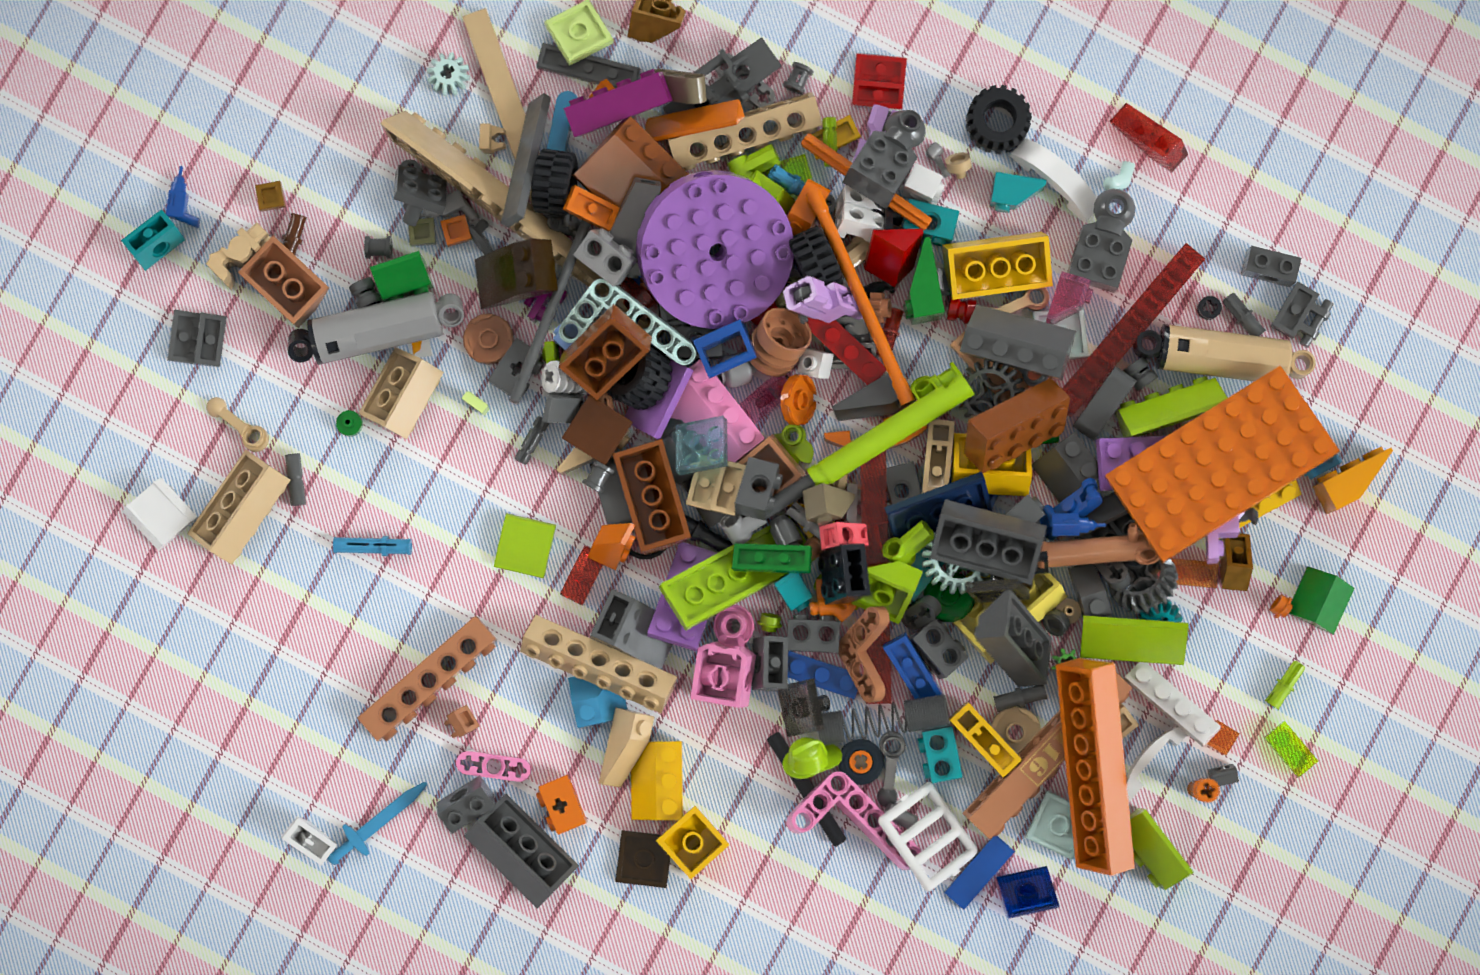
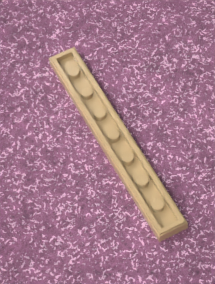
M484 8L462 16L503 129L506 131V137L514 159L516 160L526 115L488 12ZM530 190L529 199H530V202H531V205H532L531 190Z

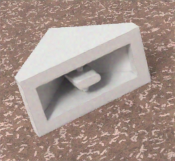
M296 817L281 836V839L319 865L325 862L337 846L332 839L312 822L300 817Z

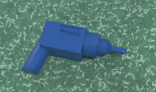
M180 166L178 175L174 178V182H171L166 215L169 219H175L199 228L200 218L187 213L189 194L186 193L187 184L184 183L185 179L182 176L183 166Z
M1045 505L1043 509L1051 526L1052 536H1079V533H1088L1089 530H1094L1096 527H1106V523H1096L1094 520H1088V517L1079 518V513H1055L1051 505Z

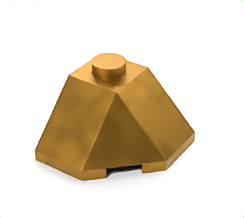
M636 0L631 12L627 37L633 38L638 42L653 43L679 29L684 20L686 10L681 6L676 7L671 2L672 0Z

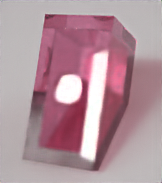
M1062 271L1045 323L1054 325L1082 311L1084 303L1089 304L1093 293V289L1089 288L1091 280Z
M788 375L771 377L739 404L754 425L781 406V392L789 378Z

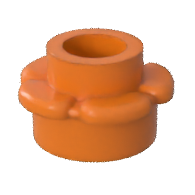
M1281 594L1274 600L1269 611L1275 614V618L1280 616L1285 618L1293 608V605L1290 604L1292 601L1291 597L1288 598Z

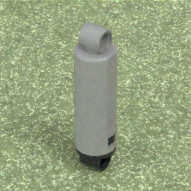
M425 292L307 320L308 330L296 329L289 334L288 355L293 361L302 363L308 361L314 354L317 364L321 365L440 337L443 334L442 324L446 327H456L463 321V302L459 296L452 293L443 295L436 302L432 292ZM448 308L456 309V311L452 313H448L445 310ZM303 343L306 347L298 348L295 345Z

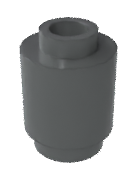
M783 514L770 521L769 525L771 528L769 531L776 545H801L803 543V539L793 519L789 518L788 515Z

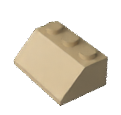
M395 347L358 414L407 439L414 430L418 418L426 408L428 400L434 389L438 386L444 372L425 360Z

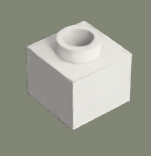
M807 348L800 357L797 373L815 378L829 379L834 354L814 348Z

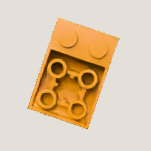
M1381 446L1362 455L1364 461L1361 462L1357 458L1339 467L1340 473L1334 470L1317 478L1319 484L1312 488L1326 514L1339 510L1362 497L1393 452L1392 447L1383 450Z

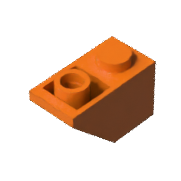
M632 523L602 525L592 544L588 558L616 571L620 562H626L636 538V536L632 535L635 525Z

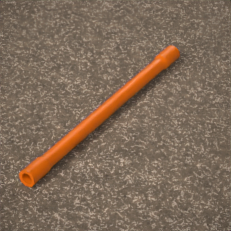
M820 188L806 193L811 208L822 226L892 381L901 406L915 400V397L900 370L829 213V207Z

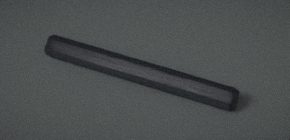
M776 732L768 737L767 742L783 765V759L789 753V746L781 733ZM790 777L803 799L815 788L809 778L796 779ZM815 796L813 799L815 808L821 810L823 807V800L819 796ZM828 811L818 823L832 845L836 847L846 840V836L830 811Z

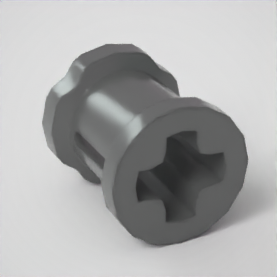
M793 62V70L788 80L784 81L783 86L793 93L803 95L805 92L803 88L808 77L812 76L814 71L802 63ZM800 74L801 77H800L799 81L796 82V79H797L798 75Z
M365 236V258L386 256L387 259H392V236H387L385 239H372L370 236Z
M594 460L592 471L587 479H583L582 483L602 494L605 482L609 475H613L615 471Z

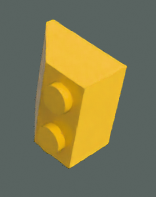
M696 806L691 808L656 840L690 880L730 845Z

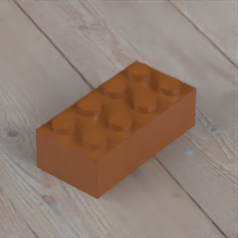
M1049 378L969 419L964 455L983 474L991 469L998 468L1002 463L1012 458L1019 457L1023 452L1031 448L1040 446L1052 437H1058L1065 430L1070 396L1052 378Z

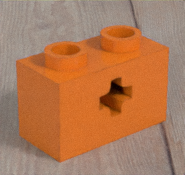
M569 774L538 787L540 792L536 793L540 806L542 808L546 806L550 816L546 817L551 832L556 830L557 835L588 823ZM557 798H560L561 802H567L568 806L564 807V813L560 809L555 810L554 805L557 804Z

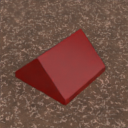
M923 229L873 230L864 263L865 270L896 287L914 268L924 233Z

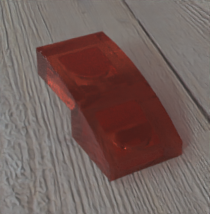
M584 545L560 592V595L582 606L604 566L588 558L591 548Z

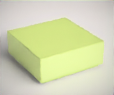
M466 391L461 398L484 416L490 409L488 404L469 391Z

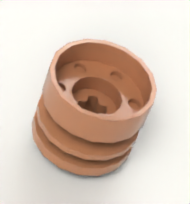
M773 308L766 312L757 328L750 335L757 358L750 360V363L757 370L769 376L780 377L790 373L812 341L811 329L807 322L801 324L798 314L785 308Z

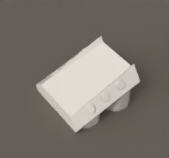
M162 478L154 481L138 497L126 505L122 511L158 551L162 550L198 518L192 509L176 494L172 486L168 485Z

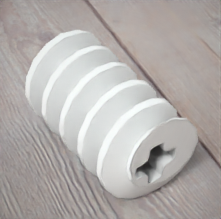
M550 361L546 364L541 375L542 387L546 392L584 394L587 392L558 368L560 361Z

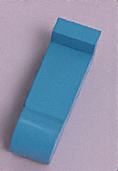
M564 91L557 97L547 149L567 152L571 127L563 108L570 106L569 101L577 98V95L571 91Z

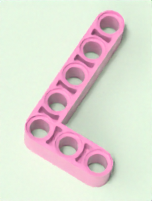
M833 772L825 776L787 817L786 824L788 829L792 833L801 834L811 830L836 805L898 868L905 871L911 870L895 846H890L886 842V833L878 823L879 817L884 812L843 772ZM832 778L839 780L841 784L839 791L832 789L830 784ZM815 796H819L823 800L821 810L813 805ZM851 796L858 799L859 806L857 809H853L849 805V798ZM798 814L805 818L806 824L804 828L798 827L795 822ZM870 814L877 819L875 828L870 827L867 822ZM891 821L898 834H902L903 831ZM912 840L906 843L914 857L921 852L920 848Z

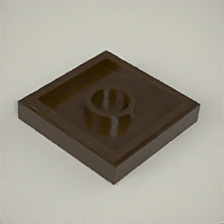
M621 830L615 882L667 888L671 857L656 841L661 836L660 834Z

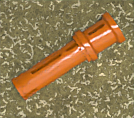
M1202 778L1190 782L1187 787L1189 795L1202 802H1213L1220 794L1219 785L1212 779Z

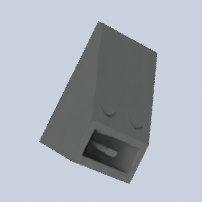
M611 589L590 634L591 639L659 669H662L673 645L647 636L655 609L614 589Z

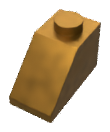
M1239 533L1237 538H1223L1224 555L1221 557L1222 589L1248 591L1253 571L1250 534Z

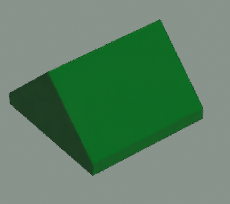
M1307 566L1290 603L1293 605V608L1289 615L1334 635L1355 588L1336 575Z

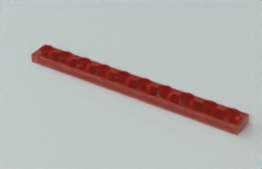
M886 450L860 466L861 524L867 525L869 546L865 547L867 568L888 563V559L882 553L883 546L888 540V524L884 507H887ZM890 620L888 626L866 650L884 683L885 697L880 702H866V704H892L891 660L883 649V644L890 641Z

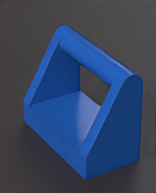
M737 320L693 340L709 378L757 358L746 326L741 320ZM741 335L748 351L711 367L706 350Z

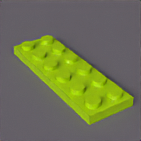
M770 525L752 534L749 541L745 544L776 545L769 531ZM798 529V531H799V533H800V535H801V537H802V539H803V543L801 544V546H804L806 540H805L804 536L802 535V533L800 532V530ZM734 545L661 583L658 588L686 631L790 573L734 571L732 569Z

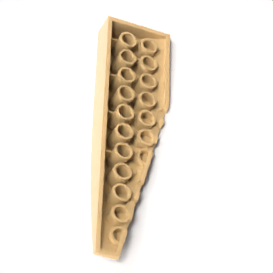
M405 110L384 119L380 123L392 142L439 177L446 180L454 188L460 190L462 194L501 222L509 187L485 170L487 166L476 157L473 160L465 155L467 151L458 143L454 142L451 145L445 140L446 135L436 127L431 130L424 125L426 120L416 112L411 115ZM527 203L524 218L508 228L524 240L530 238L552 240L554 262L563 268L573 242L563 233L551 230L547 224L548 219L541 213H536L533 206ZM577 259L571 275L588 287L595 280L602 278ZM598 283L596 293L601 297L607 296L609 294L608 285ZM624 298L617 300L616 306L623 312H628L630 306Z

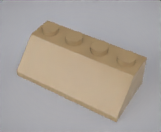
M245 449L187 534L211 553L232 565L241 555L243 548L250 538L255 535L263 519L271 512L272 506L279 496L284 493L290 479Z

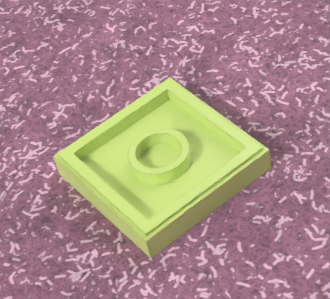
M585 0L544 21L545 27L569 66L614 43V39L590 0Z

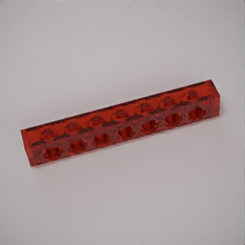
M1185 243L1064 385L1062 389L1070 396L1067 413L1070 418L1133 346L1137 337L1149 327L1204 262L1205 258L1189 244Z

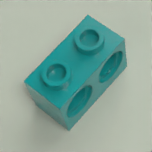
M953 726L921 732L922 738H917L920 754L925 753L926 763L922 764L925 779L930 778V782L933 784L963 778ZM934 735H939L943 739V746L939 750L932 749L929 744L931 737ZM941 760L945 761L949 767L948 772L943 776L935 772V764Z

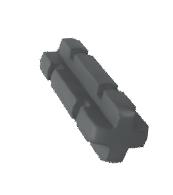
M540 416L536 417L533 429L530 428L521 445L522 449H519L515 456V459L522 464H528L531 452L534 453L543 436L542 432H545L549 426V423L542 422V417Z

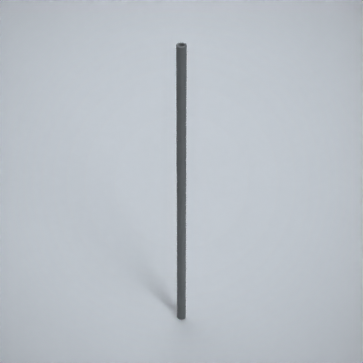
M584 220L580 223L558 277V291L552 292L509 401L514 404H519L577 261L573 254L587 236L591 226L590 223Z

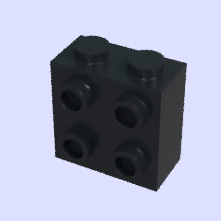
M865 543L841 544L819 553L818 568L822 575L821 594L825 605L848 604L871 595Z

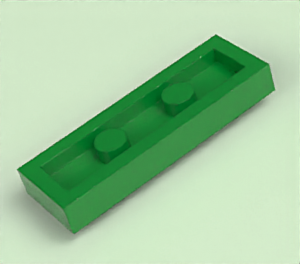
M734 543L732 569L745 572L811 574L813 548L801 545Z

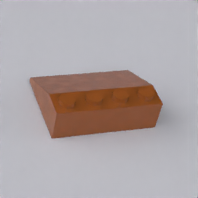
M630 116L619 122L572 176L590 193L620 208L635 177L660 181L661 194L672 182L689 174Z

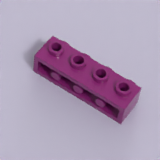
M654 69L641 73V79L632 82L628 78L617 82V88L608 91L607 87L592 92L594 97L584 100L583 96L570 100V106L563 109L574 137H580L622 121L630 116H635L673 101L663 72L655 73Z

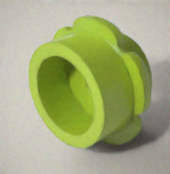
M761 613L760 620L757 621V624L761 625V630L766 632H776L777 628H782L780 623L781 616L777 614Z

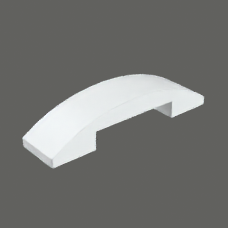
M1025 138L1009 155L1027 172L1033 169L1046 180L1047 183L1069 201L1066 207L1084 223L1094 214L1096 195L1079 174L1056 154L1044 146Z
M1173 727L1156 737L1137 756L1126 775L1129 802L1144 786L1137 779L1138 775L1169 741L1174 746H1178L1188 735L1180 727Z

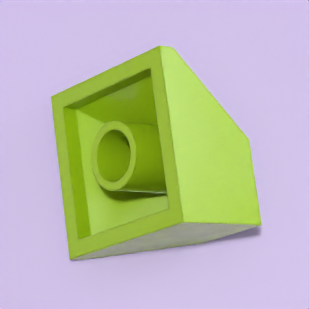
M901 561L869 567L868 577L871 595L856 600L851 604L865 610L869 607L883 606L888 610L889 620L899 624L915 593L923 571Z

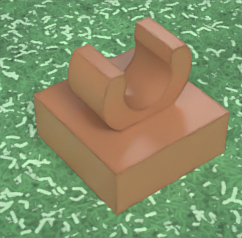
M467 704L446 716L448 719L444 722L445 726L451 724L455 732L451 734L452 738L457 736L460 738L480 727Z

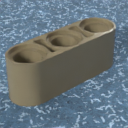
M654 69L655 73L663 72L673 99L672 102L698 104L707 101L704 74Z

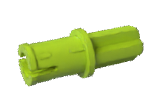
M1293 661L1281 680L1277 678V684L1264 701L1279 710L1290 692L1295 691L1293 686L1304 672L1305 666L1298 661Z

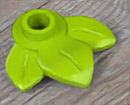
M788 424L781 433L774 434L798 464L800 461L806 464L811 463L814 455L813 446L806 440V431L801 425ZM797 432V440L791 441V434Z

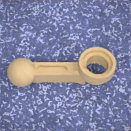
M1045 287L1029 289L1024 292L1023 297L997 308V310L1013 314L1027 307L1032 311H1039L1047 305L1049 293ZM1032 291H1040L1043 294V302L1039 304L1033 303L1029 298Z
M214 397L207 402L206 409L208 414L216 418L221 417L235 428L242 436V442L248 450L260 452L267 447L269 435L265 429L260 426H251L244 423L227 409V404L222 398ZM254 432H259V440L253 444L249 443L250 435Z

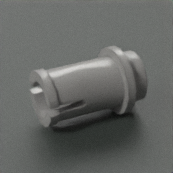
M889 803L885 808L884 813H886L888 810H890L898 803ZM905 811L895 818L893 822L908 829L918 821V816Z

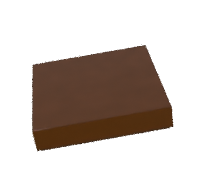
M589 395L562 436V439L596 461L607 465L633 422Z

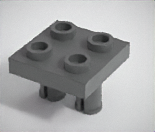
M398 165L395 172L393 199L404 203L403 207L406 211L403 216V222L409 226H416L423 209L443 215L446 208L447 181L437 175L419 172L413 167Z

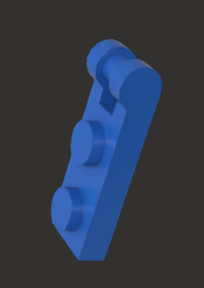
M1093 478L1085 479L1081 484L1082 487L1053 508L1055 513H1079L1080 518L1085 517L1100 506L1103 500L1101 494L1097 492L1098 485L1096 480ZM1046 516L1039 519L1040 523L1047 526L1045 537L1053 541L1058 536H1052L1051 526Z

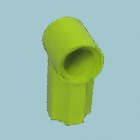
M770 144L750 155H742L731 160L727 166L730 172L750 179L756 170L763 174L771 170L772 167L774 168V165L777 164L779 166L782 163L775 148Z
M921 520L900 539L894 537L887 540L883 546V556L891 562L901 561L911 566L916 559V553L935 539L934 532L926 522Z

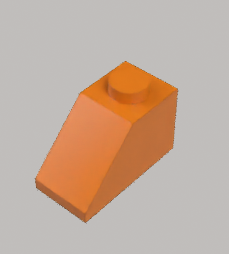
M808 179L787 216L793 236L814 227L817 216L811 208L806 193L820 188L826 201L831 190L811 179Z

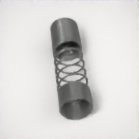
M943 694L940 696L935 695L904 700L905 730L902 727L896 705L892 702L891 732L882 705L879 704L878 735L867 706L865 707V736H863L854 708H852L851 738L841 710L817 714L819 738L825 746L829 744L834 745V743H844L845 730L848 740L852 742L854 739L855 717L862 739L865 740L868 732L867 713L872 730L877 738H879L881 733V713L887 732L892 736L894 732V710L901 731L904 734L907 732V727L908 732L949 727L946 697Z

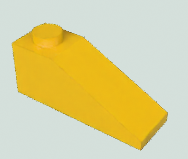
M966 701L949 717V721L1002 777L1006 776L1022 761L969 702Z

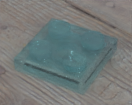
M724 416L676 425V472L679 475L728 466L727 419Z

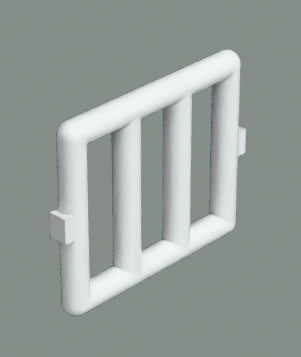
M926 782L909 796L908 794L902 796L897 800V805L878 819V823L925 891H931L948 877L951 879L961 872L959 869L978 854V848L931 782ZM928 794L936 808L899 835L891 821ZM943 816L951 829L914 857L906 843ZM958 838L966 851L929 879L921 865L954 839Z

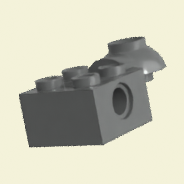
M900 110L892 113L885 123L886 132H872L842 182L887 209L918 158L912 148L919 146L924 141L926 135L924 122L920 115L913 110Z
M1112 188L1098 195L1094 202L1093 210L1097 221L1085 224L1080 229L1066 279L1112 293L1116 292L1132 244V238L1124 231V228L1132 222L1136 209L1134 200L1127 192ZM1113 202L1118 203L1122 209L1121 213L1115 214L1111 212L1109 204Z

